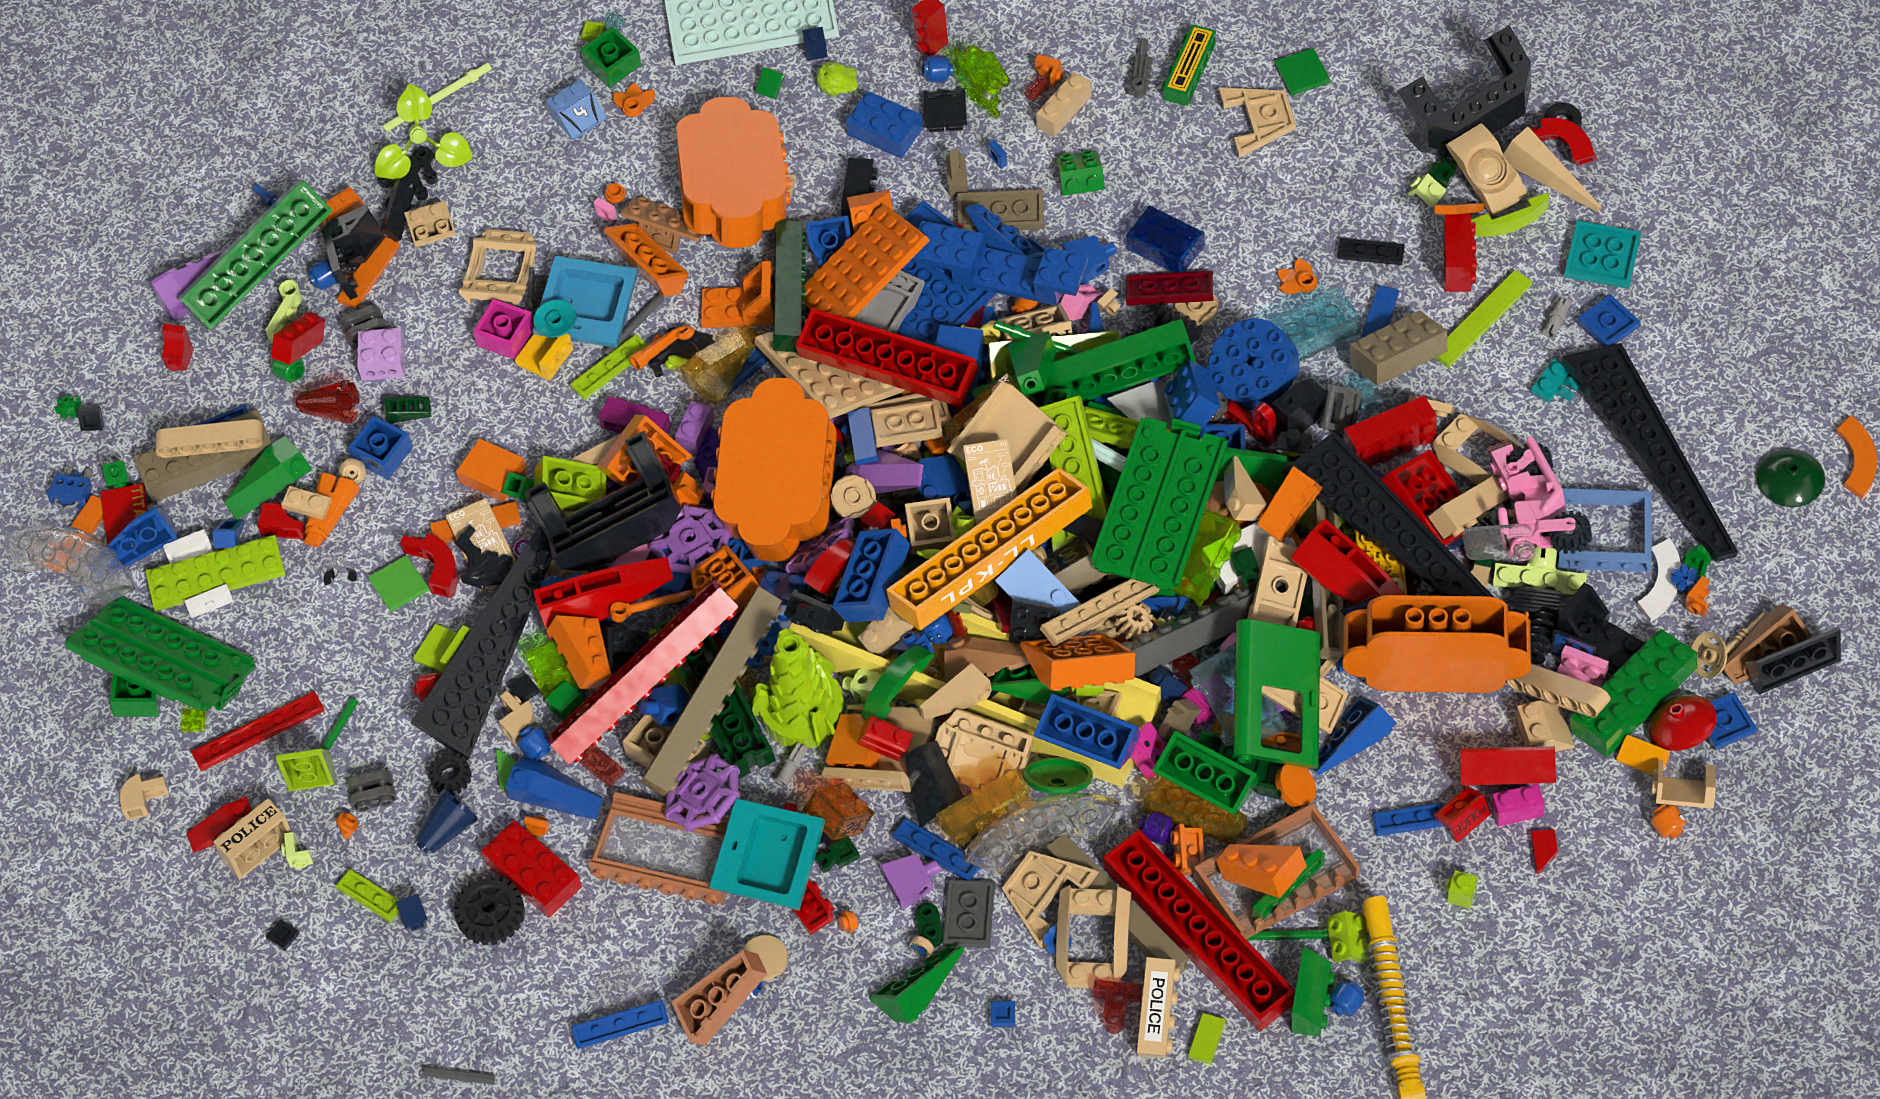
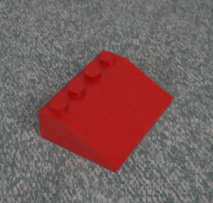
M1431 449L1396 468L1381 479L1446 547L1469 532L1464 527L1465 531L1454 538L1451 535L1443 539L1428 518L1441 506L1462 494Z

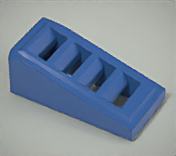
M1092 302L1088 333L1103 332L1104 328L1097 302Z
M223 520L212 531L214 547H235L244 528V521Z

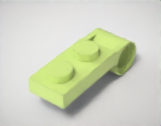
M286 280L279 286L283 301L265 329L270 342H273L274 334L296 318L297 308L302 301V296L298 284L293 280Z

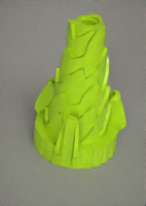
M786 628L779 632L777 643L774 646L775 653L772 655L768 683H765V685L758 683L752 690L750 699L753 701L751 710L755 716H759V720L762 721L766 733L775 742H779L780 745L793 749L795 744L799 742L807 748L819 747L824 742L833 739L832 737L834 736L840 715L845 713L842 689L839 687L837 680L831 675L835 666L819 652H813L812 647L809 648L808 641L806 642L799 634Z

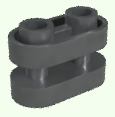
M368 305L355 312L345 314L340 320L342 331L346 333V340L352 347L358 346V331L389 329L386 321L383 319L380 308L376 305Z
M378 770L349 779L347 785L349 793L352 794L350 797L352 809L363 813L373 807H388L397 800L396 789L392 786L394 783L392 772L389 770Z

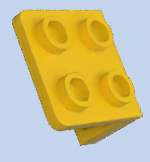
M565 334L557 339L533 335L516 357V365L550 381L573 351L570 334Z

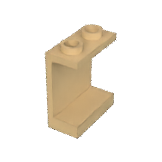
M1658 760L1657 769L1652 771V794H1656L1657 804L1714 808L1716 790L1715 765L1706 764L1704 781L1663 777V760Z

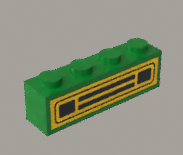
M1192 24L1190 31L1185 33L1183 46L1177 50L1176 62L1170 66L1168 80L1165 79L1162 84L1161 90L1164 92V100L1184 106L1189 105L1216 45L1215 30Z

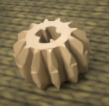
M1141 602L1115 614L1114 618L1116 621L1114 626L1120 628L1118 634L1124 633L1126 639L1132 637L1135 640L1140 634L1148 632L1153 626L1151 622L1153 615L1147 614L1149 607L1142 608Z

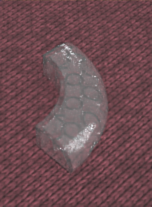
M53 524L30 526L12 532L4 539L5 552L11 571L30 574L38 570L55 569L64 574L75 585L85 605L101 607L135 590L127 569L117 559L115 552L110 550L97 537L80 529Z
M1076 792L1059 793L1031 800L1004 813L986 826L962 853L963 859L969 864L1003 875L1006 869L1023 855L1022 851L1033 844L1036 847L1055 840L1056 836L1067 835L1068 838H1085L1096 841L1120 807V804L1115 798Z

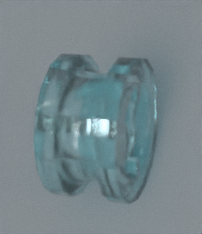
M614 11L605 19V23L609 28L613 26L618 31L626 24L623 16Z

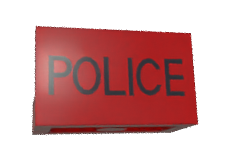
M1467 786L1435 814V817L1439 823L1450 829L1454 841L1459 843L1491 814L1484 795Z

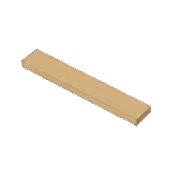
M1129 579L1042 624L1040 630L1051 644L1055 646L1159 592L1160 589L1151 584Z

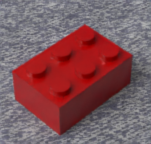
M1445 214L1443 235L1445 292H1471L1472 284H1476V223L1471 222V214Z

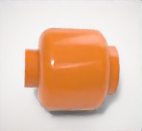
M1663 804L1651 813L1653 815L1651 824L1661 838L1670 836L1673 840L1684 832L1682 827L1685 826L1686 819L1676 805Z

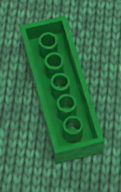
M1660 629L1601 687L1609 694L1610 701L1597 717L1592 718L1577 712L1570 717L1571 733L1605 757H1608L1623 743L1626 735H1631L1698 668L1697 652L1663 629Z

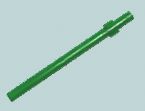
M997 320L993 329L1009 334V337L1015 339H1026L1037 335L1023 330L1021 326L1015 324L1011 326ZM1053 340L1055 349L1058 352L1070 356L1084 352Z
M1324 927V929L1261 931L1246 940L1324 939V941H1330L1328 927Z

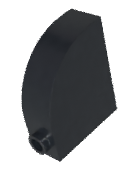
M1306 379L1297 383L1272 403V409L1276 416L1278 437L1280 432H1287L1293 428L1298 429L1300 434H1302L1323 416L1327 391L1316 379Z

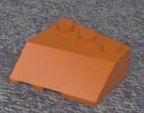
M635 415L597 465V468L623 487L634 482L639 475V471L627 451L628 447L625 440L644 430L655 450L673 463L682 464L693 456L646 415Z
M727 544L691 571L692 585L696 597L716 580L737 603V613L744 609L753 592L758 587H761Z

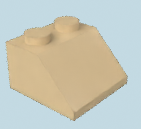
M1535 701L1517 706L1516 720L1526 747L1555 746V752L1575 748L1560 706L1543 701Z

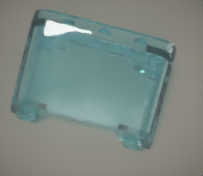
M1235 643L1189 670L1193 677L1190 681L1196 691L1201 690L1223 728V734L1220 737L1226 747L1231 746L1232 749ZM1263 695L1261 705V740L1288 729L1276 704Z

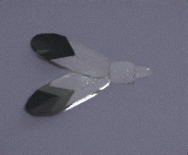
M339 542L334 547V557L324 575V584L326 586L335 581L340 570L348 580L356 582L358 579L357 572L343 556V547L340 546Z

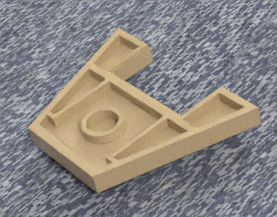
M1219 87L1223 108L1245 105L1252 127V134L1234 137V144L1239 158L1296 129V122L1286 91Z
M1029 851L1002 887V890L1039 947L1043 948L1046 945L1042 941L1043 935L1048 933V929L1051 927L1050 924L1040 918L1045 908L1067 879L1079 888L1087 889L1099 872Z

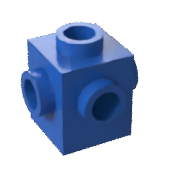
M914 631L905 633L902 639L893 647L897 657L916 645L923 647L931 653L935 651L925 633Z

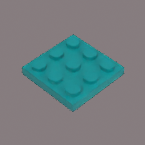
M1577 220L1564 278L1629 289L1642 232Z

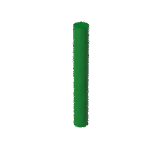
M350 698L322 744V749H331L358 704L356 699Z

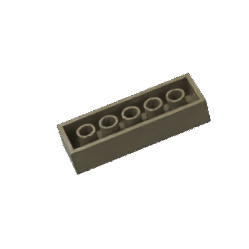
M258 409L225 422L250 419L261 421L263 424V444L259 448L171 458L157 456L154 448L135 455L134 459L151 502L154 503L253 465L264 450L272 444Z

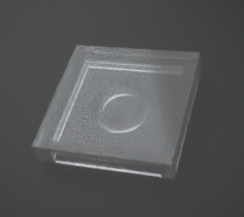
M637 960L593 978L608 1015L654 1002Z

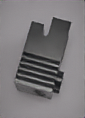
M614 627L605 628L601 634L611 676L649 642V632Z

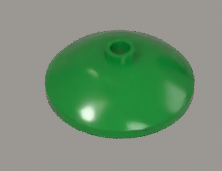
M1044 758L1026 765L1023 769V780L1028 786L1040 793L1062 797L1080 792L1088 787L1093 780V771L1088 765L1068 758Z

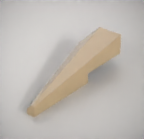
M1528 126L1511 141L1503 155L1514 169L1595 212L1602 209L1601 205Z

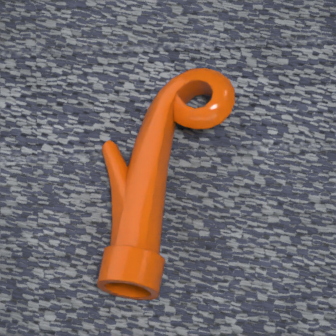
M685 325L675 328L661 337L657 334L641 351L637 350L629 356L630 363L635 369L641 370L648 365L652 358L676 339L687 340L694 335L695 329L692 326Z

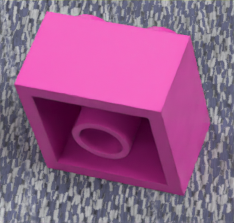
M493 299L473 331L477 346L515 360L533 331L534 321L532 313Z

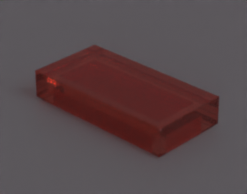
M589 746L584 751L585 755L578 761L580 765L609 788L626 773L625 769L596 746Z

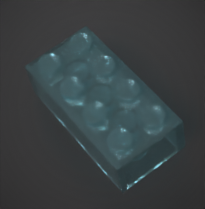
M1336 287L1267 320L1274 323L1293 340L1299 352V362L1361 333V317L1340 287Z

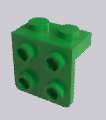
M1084 150L1078 154L1064 153L1056 157L1063 196L1105 189L1103 168L1097 151Z

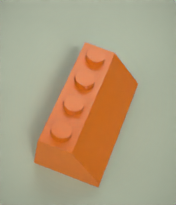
M636 223L606 227L604 229L611 246L633 268H637L638 272L645 277V280L651 283L661 295L666 297L681 293L689 273Z

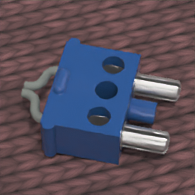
M70 466L65 467L63 474H56L50 490L47 491L50 503L60 507V511H66L68 508L83 509L93 488L90 481L93 475L91 469H86L83 477H81L79 472H74L73 476H70L73 470Z

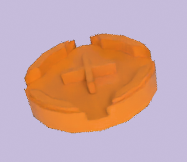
M1284 764L1277 770L1275 785L1277 790L1280 789L1282 793L1281 798L1288 805L1300 808L1314 801L1316 784L1307 768Z

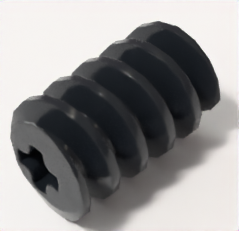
M1164 303L1155 316L1154 328L1181 319L1183 313L1179 311L1175 314L1176 309L1172 307L1168 310L1169 305ZM1185 316L1182 320L1192 345L1200 337L1203 326L1200 324L1196 327L1197 321L1192 320L1189 323L1190 317Z
M1539 611L1533 615L1530 623L1531 661L1540 664L1545 662V656L1549 654L1548 649L1551 648L1553 630H1557L1558 616L1553 613Z

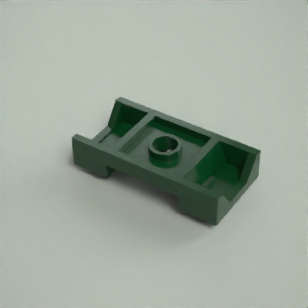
M1201 730L1200 744L1232 761L1236 760L1233 758V737ZM1261 744L1264 748L1292 752L1289 750ZM1253 759L1251 763L1243 766L1259 776L1260 779L1255 787L1258 795L1280 800L1281 791L1276 788L1275 776L1277 770L1284 764Z

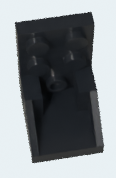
M367 205L327 222L321 231L332 272L350 300L358 297L356 288L359 287L356 278L352 275L355 273L353 268L365 263L385 238L381 227Z
M1584 582L1559 613L1557 630L1560 628L1562 632L1594 644L1598 643L1596 657L1608 661L1607 672L1614 675L1645 642L1609 622V610L1594 588Z

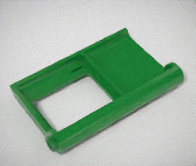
M1243 619L1236 622L1233 758L1237 759L1238 763L1247 764L1251 763L1253 759L1318 769L1321 634L1319 632L1251 619ZM1263 686L1300 693L1301 726L1299 754L1262 747L1261 705Z

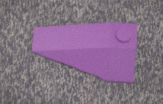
M226 248L204 256L202 261L195 264L192 261L188 262L182 269H170L151 281L160 307L173 321L186 316L189 312L177 297Z
M877 450L878 461L857 466L856 462H853L846 467L844 477L857 475L868 480L873 486L875 494L920 487L924 465L883 450Z

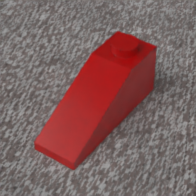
M247 796L225 804L186 833L193 853L213 846V842L222 832L229 830L235 825L237 820L253 811Z

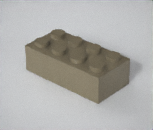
M1419 310L1351 343L1350 365L1378 386L1448 352L1447 330Z

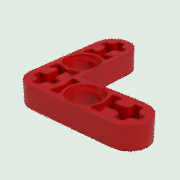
M1229 401L1227 403V412L1224 416L1234 424H1245V431L1247 430V433L1265 447H1270L1277 440L1276 416L1269 405L1261 402L1253 410V415H1251L1235 402Z

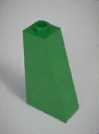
M1050 331L1008 344L1007 346L1022 394L1028 395L1045 389L1056 354Z

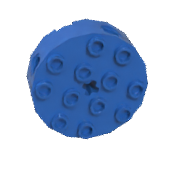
M1258 318L1241 320L1226 328L1214 342L1208 358L1209 370L1212 374L1215 389L1229 401H1233L1240 407L1254 410L1261 402L1272 406V403L1289 389L1300 370L1299 352L1293 340L1271 321Z

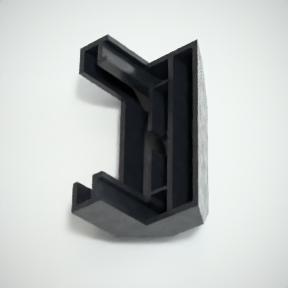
M1510 25L1483 40L1504 77L1448 111H1443L1424 76L1398 90L1400 97L1418 126L1416 130L1405 136L1420 152L1440 156L1446 154L1447 157L1453 158L1446 144L1480 123L1493 134L1525 115L1531 90V61Z
M645 430L625 440L628 447L627 451L642 478L565 516L545 481L525 491L527 503L548 537L552 558L562 570L591 571L671 530L682 509L681 503L669 474Z

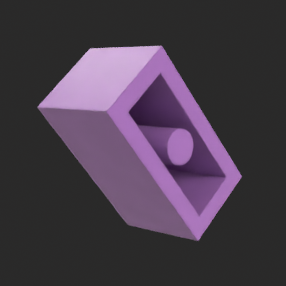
M693 401L690 402L675 435L676 442L687 452L694 455L700 452L699 449L702 446V442L705 441L704 438L707 430L714 422L712 407Z

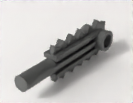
M1146 38L1140 40L1139 54L1132 57V61H1130V64L1133 66L1129 68L1132 72L1128 74L1131 77L1128 83L1131 85L1127 86V89L1130 90L1129 94L1135 98L1146 96V91L1150 90V87L1147 85L1151 83L1148 79L1152 77L1149 73L1152 71V68L1149 66L1153 65V58L1147 54L1148 39Z

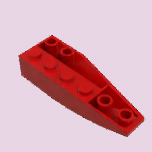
M1326 518L1310 532L1290 558L1325 589L1353 604L1375 594L1378 597L1406 595L1368 554Z
M665 557L595 571L533 591L542 621L547 630L556 615L598 618L600 623L611 616L610 609L613 603L623 602L625 604H632L674 578L668 558Z

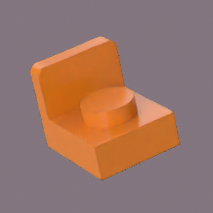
M1040 54L1037 55L1035 59L1036 72L1044 77L1050 76V86L1055 88L1057 82H1061L1064 76L1061 60Z
M1703 576L1688 593L1685 606L1691 613L1705 617L1709 607L1705 600L1710 594V590H1708L1710 580Z

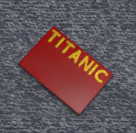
M144 483L100 492L107 545L137 516L148 511Z

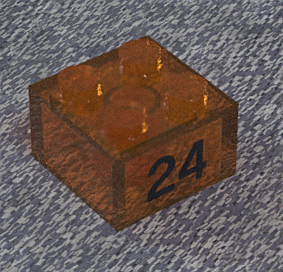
M845 783L816 788L803 809L807 815L823 818L826 821L823 831L832 840L862 834L874 815L868 804L860 799L853 792V789Z

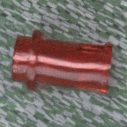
M1045 76L1036 77L1035 83L1024 92L1025 97L1035 102L1044 90L1047 91L1049 89L1050 81Z
M952 610L948 611L946 617L953 630L951 637L965 638L968 629L963 624L961 613L956 612L955 614Z

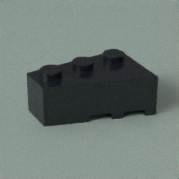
M938 741L919 745L904 755L919 828L936 823L967 804Z

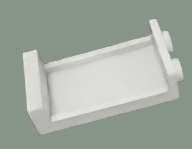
M1259 521L1202 550L1201 560L1224 595L1232 592L1233 585L1241 582L1243 576H1236L1230 559V553L1252 547L1259 569L1254 572H1260L1262 564L1260 559L1264 541L1268 537L1273 536L1257 525ZM1287 537L1284 541V544L1297 547L1292 538Z
M205 530L192 532L188 536L163 545L169 563L213 552ZM227 584L184 600L191 618L234 602Z

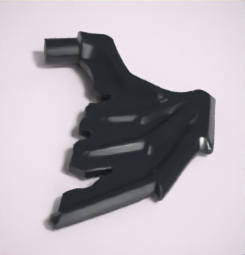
M670 327V328H668V330L666 331V333H668V332H670V331H672L673 329L678 328V327ZM695 330L691 338L687 340L676 339L665 350L652 358L649 364L655 376L661 377L664 374L661 365L668 360L667 357L670 355L678 354L682 358L693 360V356L698 359H708L709 352L706 349L714 352L717 358L727 359L728 355L712 339L713 335Z
M469 525L455 542L456 546L468 557V569L461 576L462 583L482 590L486 586L501 585L512 568L509 566L513 563V557L507 555L498 557V552L486 551L485 554L481 555V549L477 548L470 540L476 530Z

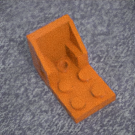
M762 261L743 277V287L702 289V328L768 326L773 323L774 276L771 261Z

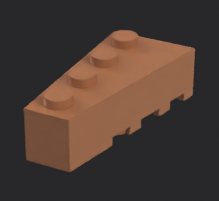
M746 950L740 951L671 1001L689 1042L706 1045L764 979L767 972L757 953Z

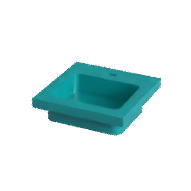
M736 798L709 888L800 911L826 821L823 818Z

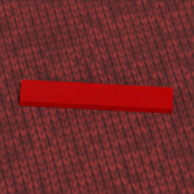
M313 691L192 750L191 753L200 771H204L324 712L325 709L316 692Z

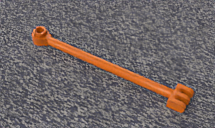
M765 565L751 568L750 573L759 585L764 572L767 571ZM694 589L634 604L615 602L611 606L610 615L613 621L620 623L627 616H630L631 613L688 600L689 598L696 597Z

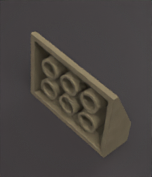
M1077 537L1056 551L1049 553L1045 561V567L1073 596L1079 595L1086 586L1102 581L1103 576L1107 575L1094 569L1095 564H1091L1093 550L1087 540L1081 537Z

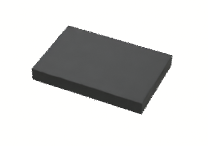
M948 879L943 946L990 948L995 881Z

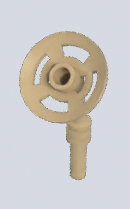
M1762 612L1746 629L1742 628L1741 632L1734 636V640L1727 645L1716 633L1704 632L1694 640L1691 647L1697 652L1698 668L1695 672L1703 678L1718 676L1726 665L1727 655L1737 649L1767 614ZM1710 638L1717 640L1720 645L1711 644ZM1702 643H1703L1704 645H1703V647H1702V649H1701L1700 658H1699V649H1700V647H1701V645H1702ZM1706 664L1709 667H1713L1712 672L1705 671L1702 666Z

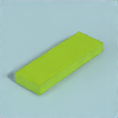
M351 869L347 871L335 886L337 890L389 923L399 914L396 901H399V899Z

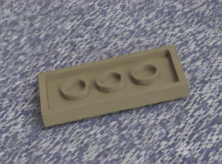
M1043 189L957 193L958 223L963 225L965 230L979 232L965 210L967 206L981 204L1001 217V223L1005 225L1015 226L1019 230L1044 229Z

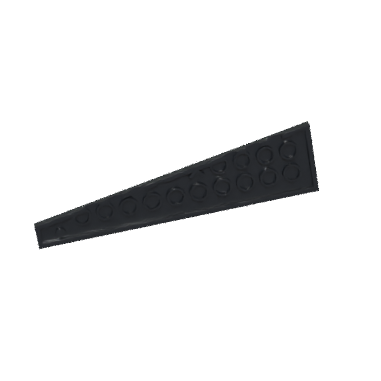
M1622 343L1562 356L1560 362L1567 369L1568 373L1574 378L1715 562L1735 558L1738 551Z
M1335 432L1331 433L1283 469V474L1287 476L1294 466L1323 487L1316 497L1318 501L1443 596L1494 597Z
M539 525L410 722L454 753H460L461 757L464 756L467 761L472 754L481 728L487 718L499 685L503 680L505 671L528 620L532 606L536 601L533 590L541 587V581L545 579L547 570L553 560L548 537L541 525Z

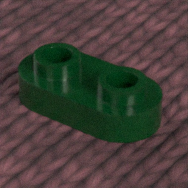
M923 903L915 911L919 936L929 940L933 947L936 948L943 942V930L939 911L934 904ZM926 911L931 912L930 915H924L923 913ZM929 932L935 933L934 936H928L927 934Z

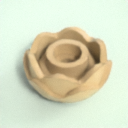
M354 458L346 459L339 466V477L353 480L356 484L361 483L366 477L364 463Z

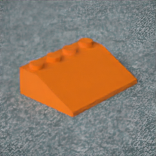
M1104 633L1073 636L1055 646L1048 639L1021 642V648L1041 683L1048 686L1050 690L1059 691L1063 687L1083 688L1084 685L1088 684L1103 686L1107 682L1123 684L1125 680H1134L1136 653Z

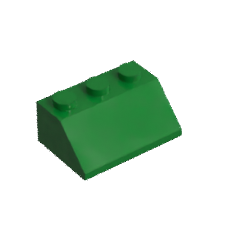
M1303 948L1292 1009V1033L1321 1037L1322 1029H1327L1328 1015H1324L1325 1007L1330 1008L1331 1005L1328 989L1329 986H1334L1335 972L1331 971L1330 961L1308 948Z

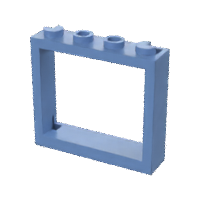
M1562 488L1566 509L1567 504L1644 506V553L1575 551V554H1571V550H1568V553L1564 554L1562 549L1560 552L1558 551V569L1650 572L1652 562V492L1643 490Z

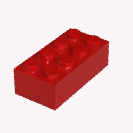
M1424 395L1345 428L1344 442L1367 466L1372 468L1373 465L1379 462L1390 461L1396 455L1401 453L1407 454L1415 447L1430 444L1436 439L1437 415Z
M515 820L481 850L484 863L501 876L502 879L507 878L510 883L513 882L520 894L548 918L582 888L579 875Z

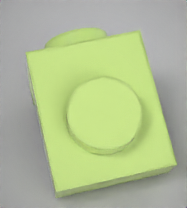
M1427 173L1421 178L1417 176L1411 182L1410 186L1412 188L1407 194L1410 197L1417 194L1429 206L1434 207L1444 195L1446 189Z
M294 832L284 833L285 842L281 843L283 856H286L290 868L301 869L309 864H313V858L309 850L298 852V842Z

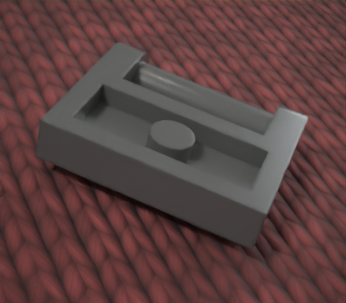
M1326 384V401L1322 421H1319L1318 428L1344 433L1345 428L1356 424L1362 391ZM1336 393H1338L1333 423H1331Z

